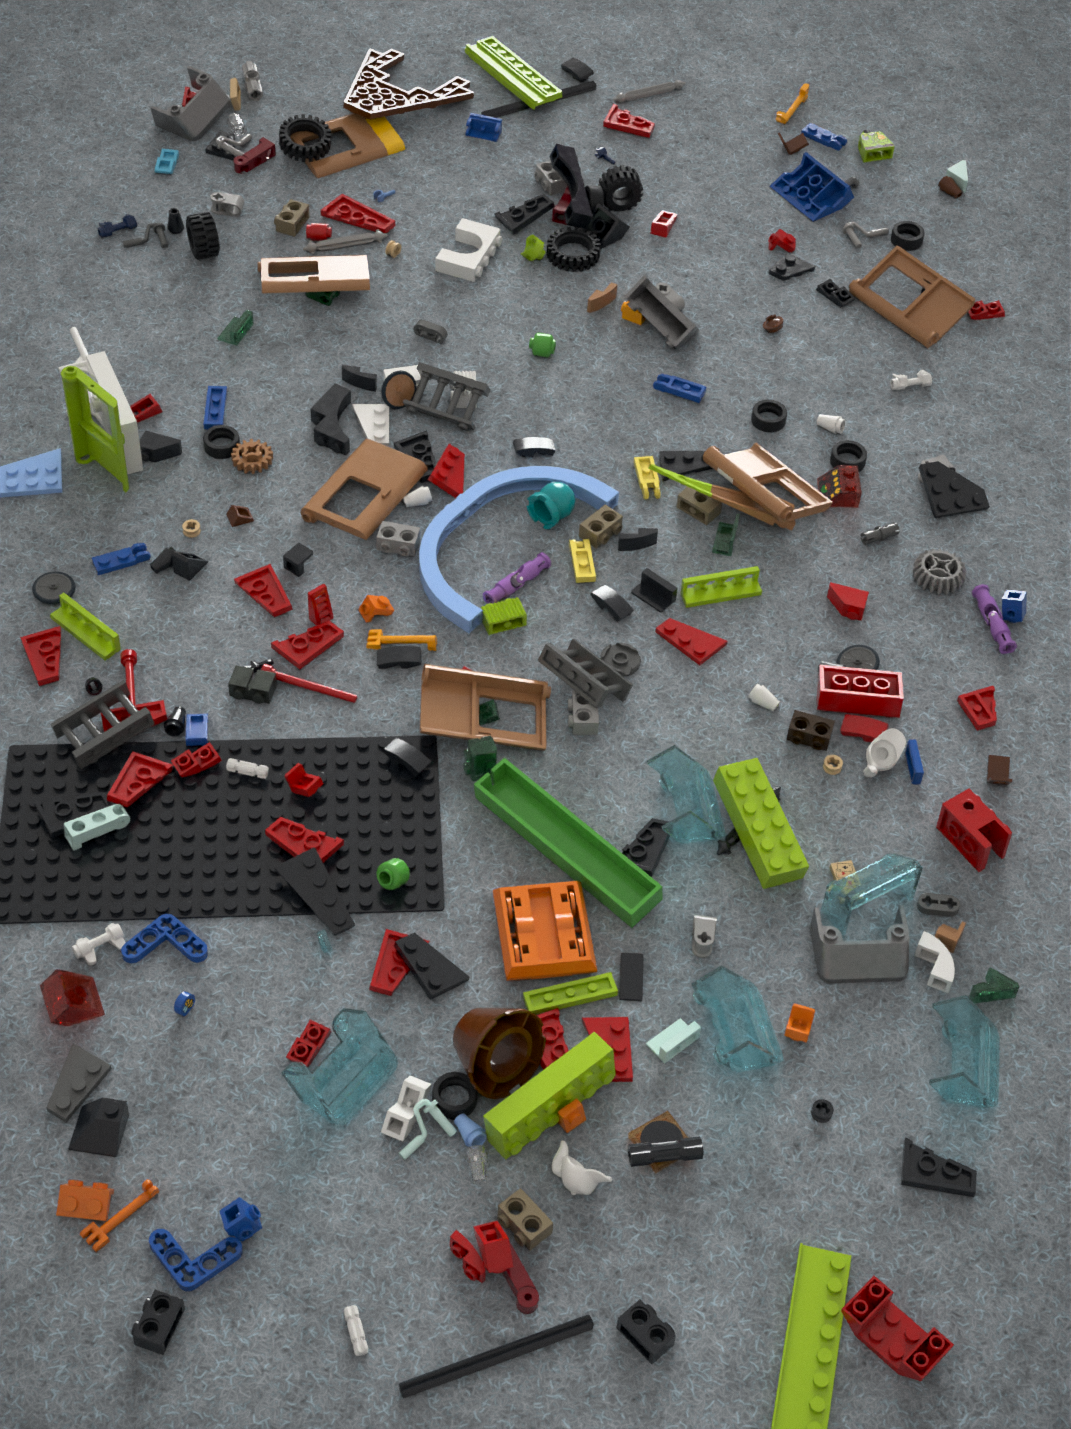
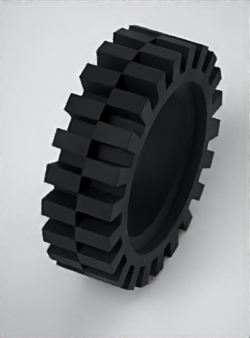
M301 114V118L298 115H295L294 119L289 117L288 121L285 120L279 129L281 151L283 150L285 155L288 154V157L291 159L295 156V161H298L299 158H302V162H305L306 159H309V162H313V158L318 161L320 157L324 158L325 154L329 153L331 148V129L328 124H325L324 120L319 121L318 117L312 119V115H309L308 118H305V114ZM299 131H309L317 134L320 141L314 145L305 146L294 143L290 136Z
M567 227V231L561 228L560 232L556 230L547 240L546 253L547 258H549L548 261L550 263L553 262V266L558 265V269L562 270L565 267V271L568 272L569 268L572 269V272H576L578 268L582 272L584 267L586 270H589L590 266L594 267L595 263L599 261L600 240L595 234L592 235L591 231L585 233L586 229L584 228L581 231H578V227H575L574 230H571V227ZM567 243H577L585 246L589 252L580 256H571L560 252L558 248Z

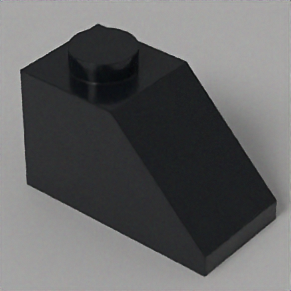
M145 431L139 440L143 461L156 463L182 454L181 440Z

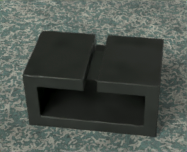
M236 665L228 683L229 696L238 700H252L258 704H270L277 686L276 673L257 670L255 678L251 679L254 673L253 668Z

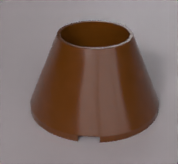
M475 1008L467 1012L460 1019L454 1030L453 1046L472 1086L478 1093L489 1099L505 1098L511 1095L509 1091L519 1084L522 1087L534 1075L541 1062V1057H543L546 1037L542 1032V1026L544 1025L536 1014L529 1010L518 1008Z

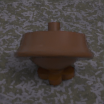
M776 314L770 315L763 323V328L768 333L777 332L782 329L784 319L776 316Z

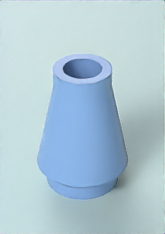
M464 1113L455 1118L454 1124L457 1126L466 1146L476 1149L484 1144L487 1138L485 1129L468 1118Z

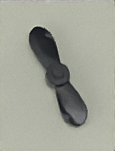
M272 659L260 663L252 660L250 661V666L243 667L253 668L254 673H256L264 664L273 665L274 662Z

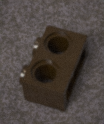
M794 710L786 740L796 745L803 744L815 750L827 751L835 720Z

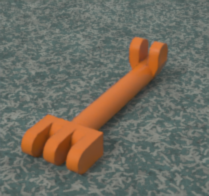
M149 1179L142 1183L144 1192L102 1226L98 1227L93 1221L80 1232V1236L83 1239L88 1237L86 1242L89 1245L99 1240L92 1247L95 1252L110 1242L107 1236L110 1231L159 1193V1189L153 1186Z

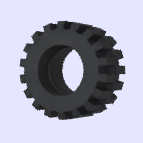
M613 166V169L609 168L607 173H603L602 178L599 179L598 186H601L603 190L604 205L611 211L613 209L614 211L631 210V207H636L638 205L637 202L642 200L641 197L644 193L640 177L634 168L631 169L630 166Z
M209 212L188 215L186 218V230L194 257L198 260L218 256L220 251L219 237L212 215Z

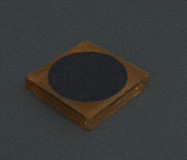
M669 1111L628 1133V1137L633 1144L645 1142L652 1144L688 1138ZM678 1160L655 1162L649 1166L656 1174Z

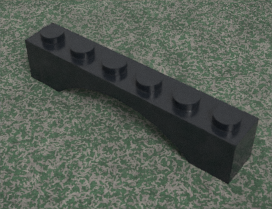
M556 143L550 154L552 168L564 179L571 195V202L564 212L566 223L569 226L586 229L587 225L592 221L593 214L591 213L590 202L587 198V191L585 190L575 148Z

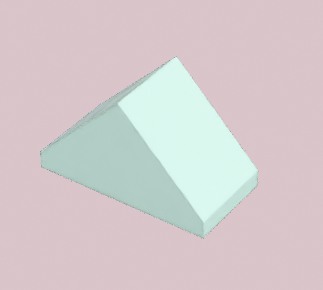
M962 160L948 168L946 176L952 177L963 193H965L968 175L966 160Z

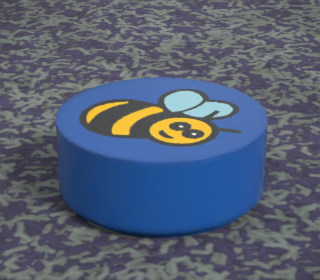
M186 991L182 992L175 1001V1012L186 1016L194 1006L195 996Z

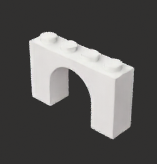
M462 218L456 227L455 241L473 245L479 250L463 254L442 248L435 260V271L474 282L477 277H481L483 267L488 266L489 258L494 256L496 247H500L502 243L501 229Z

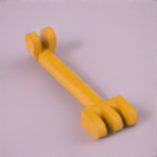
M805 83L802 85L799 96L786 113L777 112V122L786 124L801 102H805L808 99L809 84Z
M372 629L368 632L366 648L381 649L382 644H427L429 651H436L437 637L436 635L383 636L382 629Z

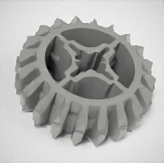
M932 548L931 551L925 550L924 553H920L914 562L912 570L914 580L917 581L918 586L923 585V590L929 588L930 594L933 591H937L938 596L941 591L947 595L949 591L954 593L956 589L959 590L966 578L965 563L961 561V557H956L955 553L950 554L948 550L946 552L942 551L941 548L938 551Z

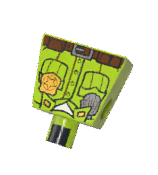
M864 130L861 133L858 149L863 163L892 159L895 146L883 132Z

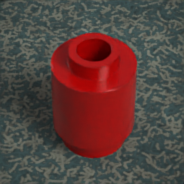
M307 224V239L322 241L332 237V228L328 224Z

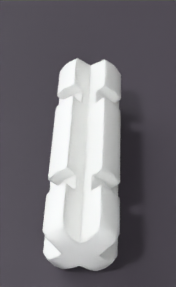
M232 758L228 759L226 765L228 771L236 772L237 770L240 774L254 777L258 775V778L266 779L269 773L267 766L259 765L258 767L257 764L241 760L238 762V760Z
M356 1305L348 1306L344 1309V1315L351 1342L353 1343L354 1353L356 1356H362L368 1353V1345L365 1340L361 1319L359 1318V1311Z

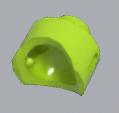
M532 234L526 238L525 250L520 254L529 261L541 260L546 253L543 249L544 242Z

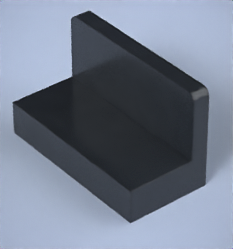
M646 568L642 571L641 583L631 590V593L657 611L663 612L676 601L678 588Z

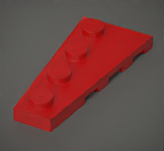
M341 194L320 210L321 216L374 232L379 229L382 233H387L395 227V220L344 194Z

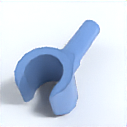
M376 190L373 193L374 199L377 198L378 202H383L384 198L395 194V190L383 193L382 190Z

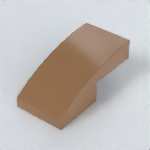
M611 282L603 292L596 289L588 299L587 312L597 311L610 304L617 296V284Z

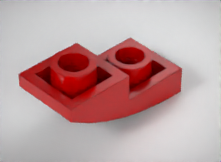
M982 300L977 301L968 311L970 318L973 320L1005 317V311L999 300L985 305Z
M845 714L840 732L843 736L862 737L863 741L872 742L880 734L888 730L889 725L873 718Z
M210 742L193 753L188 749L171 760L181 777L199 773L222 761Z
M309 1020L300 1038L297 1037L286 1059L308 1068L331 1034V1029Z
M455 1230L450 1236L451 1252L457 1258H463L464 1274L470 1280L475 1281L477 1279L483 1283L486 1278V1269L480 1255L473 1245L459 1231Z

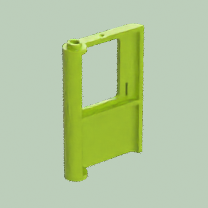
M67 366L62 369L61 378L75 460L79 464H88L96 460L122 483L123 491L126 493L129 490V481L123 446L125 438L121 431L117 400L76 366ZM88 391L92 392L108 406L112 436L93 421ZM87 454L90 455V457L86 460L80 459Z

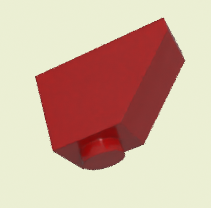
M830 582L827 598L842 616L851 620L861 621L869 592Z
M493 1221L473 1226L482 1261L489 1273H502L507 1268L514 1267L509 1238L499 1222Z

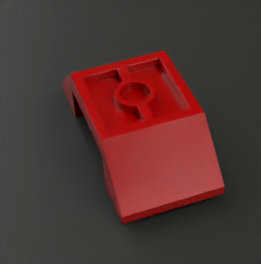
M873 1276L841 1309V1312L855 1337L897 1374L922 1381L953 1348L954 1344L935 1327L929 1333L924 1331L891 1302L894 1292L877 1277Z

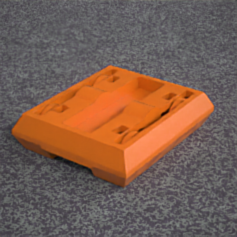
M568 881L501 887L493 890L506 981L563 977L597 972L581 882ZM512 913L515 915V933H510L509 924L513 923ZM573 918L576 919L578 927H574ZM579 932V938H576L575 933ZM512 938H516V944L512 943Z

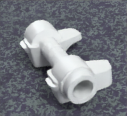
M920 370L917 373V378L907 379V375L892 374L893 379L890 381L892 390L896 391L904 390L907 386L921 384L922 387L932 385L931 374L924 370Z
M118 923L109 924L105 928L106 933L91 940L86 937L78 939L77 943L72 946L76 958L84 957L87 964L92 966L97 962L94 948L109 942L121 950L126 942L123 939L124 934Z

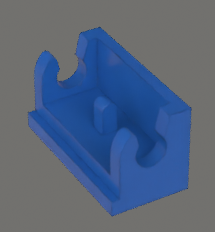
M470 113L466 123L468 128L465 135L497 142L502 132V119Z

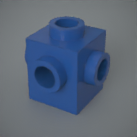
M240 1197L219 1211L227 1234L231 1237H236L242 1242L262 1229L259 1219L261 1214L254 1204L250 1205Z

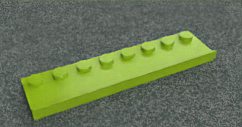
M491 36L479 40L477 44L472 46L466 45L465 53L474 62L533 110L536 106L562 98V91L495 37Z
M803 1243L799 1245L771 1429L828 1428L843 1321L841 1309L845 1306L851 1255L806 1246Z

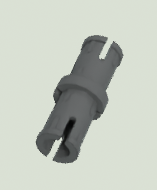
M894 522L883 527L877 526L874 530L861 533L860 536L862 537V543L867 545L878 540L880 542L884 541L887 537L899 534L900 531L898 524Z

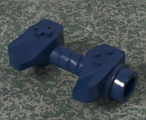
M126 214L122 218L123 222L114 225L109 221L99 223L100 227L97 228L98 234L103 238L113 235L112 232L124 228H136V219L134 216Z

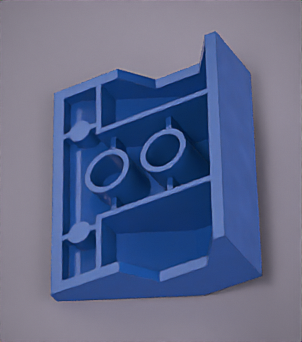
M807 152L803 154L801 164L791 173L784 172L770 185L774 191L813 222L842 209L854 198L848 184Z

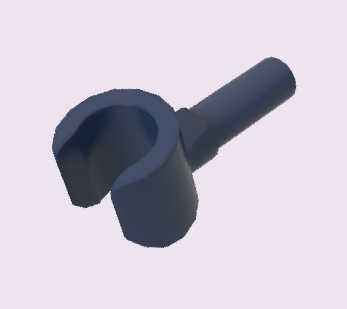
M604 147L596 149L598 153H595V156L598 159L603 157L611 164L616 163L607 155Z

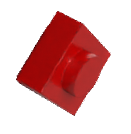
M781 229L776 233H772L768 239V249L771 251L777 245L787 252L792 253L795 250L796 239Z
M299 763L285 774V779L291 791L307 797L315 794L317 789L324 784L321 777L307 774L302 764Z

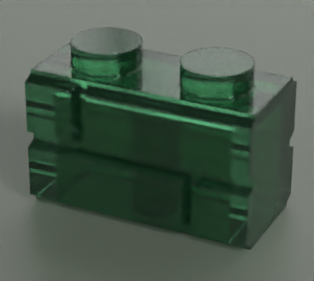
M491 736L481 737V739H470L467 742V749H464L466 763H463L465 775H470L473 782L478 781L487 772L491 775V769L496 765L497 748Z

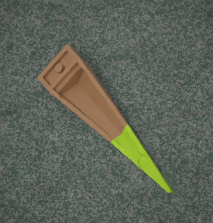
M650 464L648 468L772 526L776 523L779 527L787 528L791 531L795 526V520L784 523L779 522L742 491L695 480ZM779 498V499L782 500L785 504L791 505V506L793 507V509H794V504H792V503H790V502H787V501H785V500Z

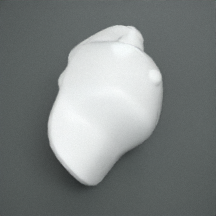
M894 728L888 729L871 742L866 752L868 764L863 770L865 777L872 778L878 771L889 770L897 763L906 745L905 736L901 731Z
M564 1140L561 1141L552 1162V1171L555 1175L562 1178L564 1186L571 1191L572 1195H589L594 1191L598 1183L612 1181V1177L606 1176L597 1170L585 1169L582 1164L569 1156L566 1142Z

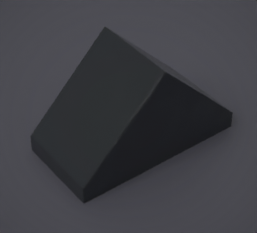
M172 552L174 573L189 581L209 562L193 553Z

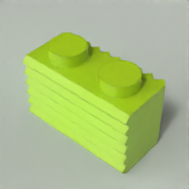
M518 597L515 599L508 598L493 604L489 603L481 607L483 610L482 623L488 635L527 625V614Z

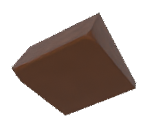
M231 505L226 513L232 527L254 521L248 507Z

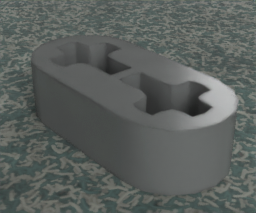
M423 319L419 320L413 328L416 335L440 344L448 335L444 327Z
M923 893L918 898L917 908L923 914L953 917L959 911L960 901L952 895ZM929 901L930 906H926L924 902ZM947 903H950V904H951V907H953V908H952V909L948 908V905H946V904H947Z

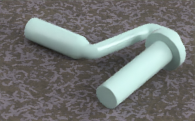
M422 1099L414 1106L413 1111L422 1134L416 1136L398 1153L404 1160L418 1149L427 1137V1131L419 1109L426 1105L423 1109L424 1113L429 1112L450 1137L457 1132L455 1127L436 1106L438 1103L436 1100L430 1102L428 1099Z

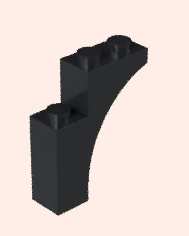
M335 383L310 409L311 422L317 425L314 428V442L343 455H347L350 452V440L341 430L339 419L343 411L351 403L350 389Z

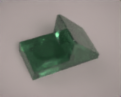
M989 968L985 977L987 983L980 982L973 985L969 998L972 1004L1011 999L1016 997L1020 986L1016 981L993 968Z

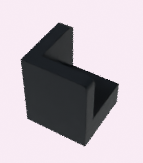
M298 542L283 555L284 569L300 577L304 573V562L313 555V550Z

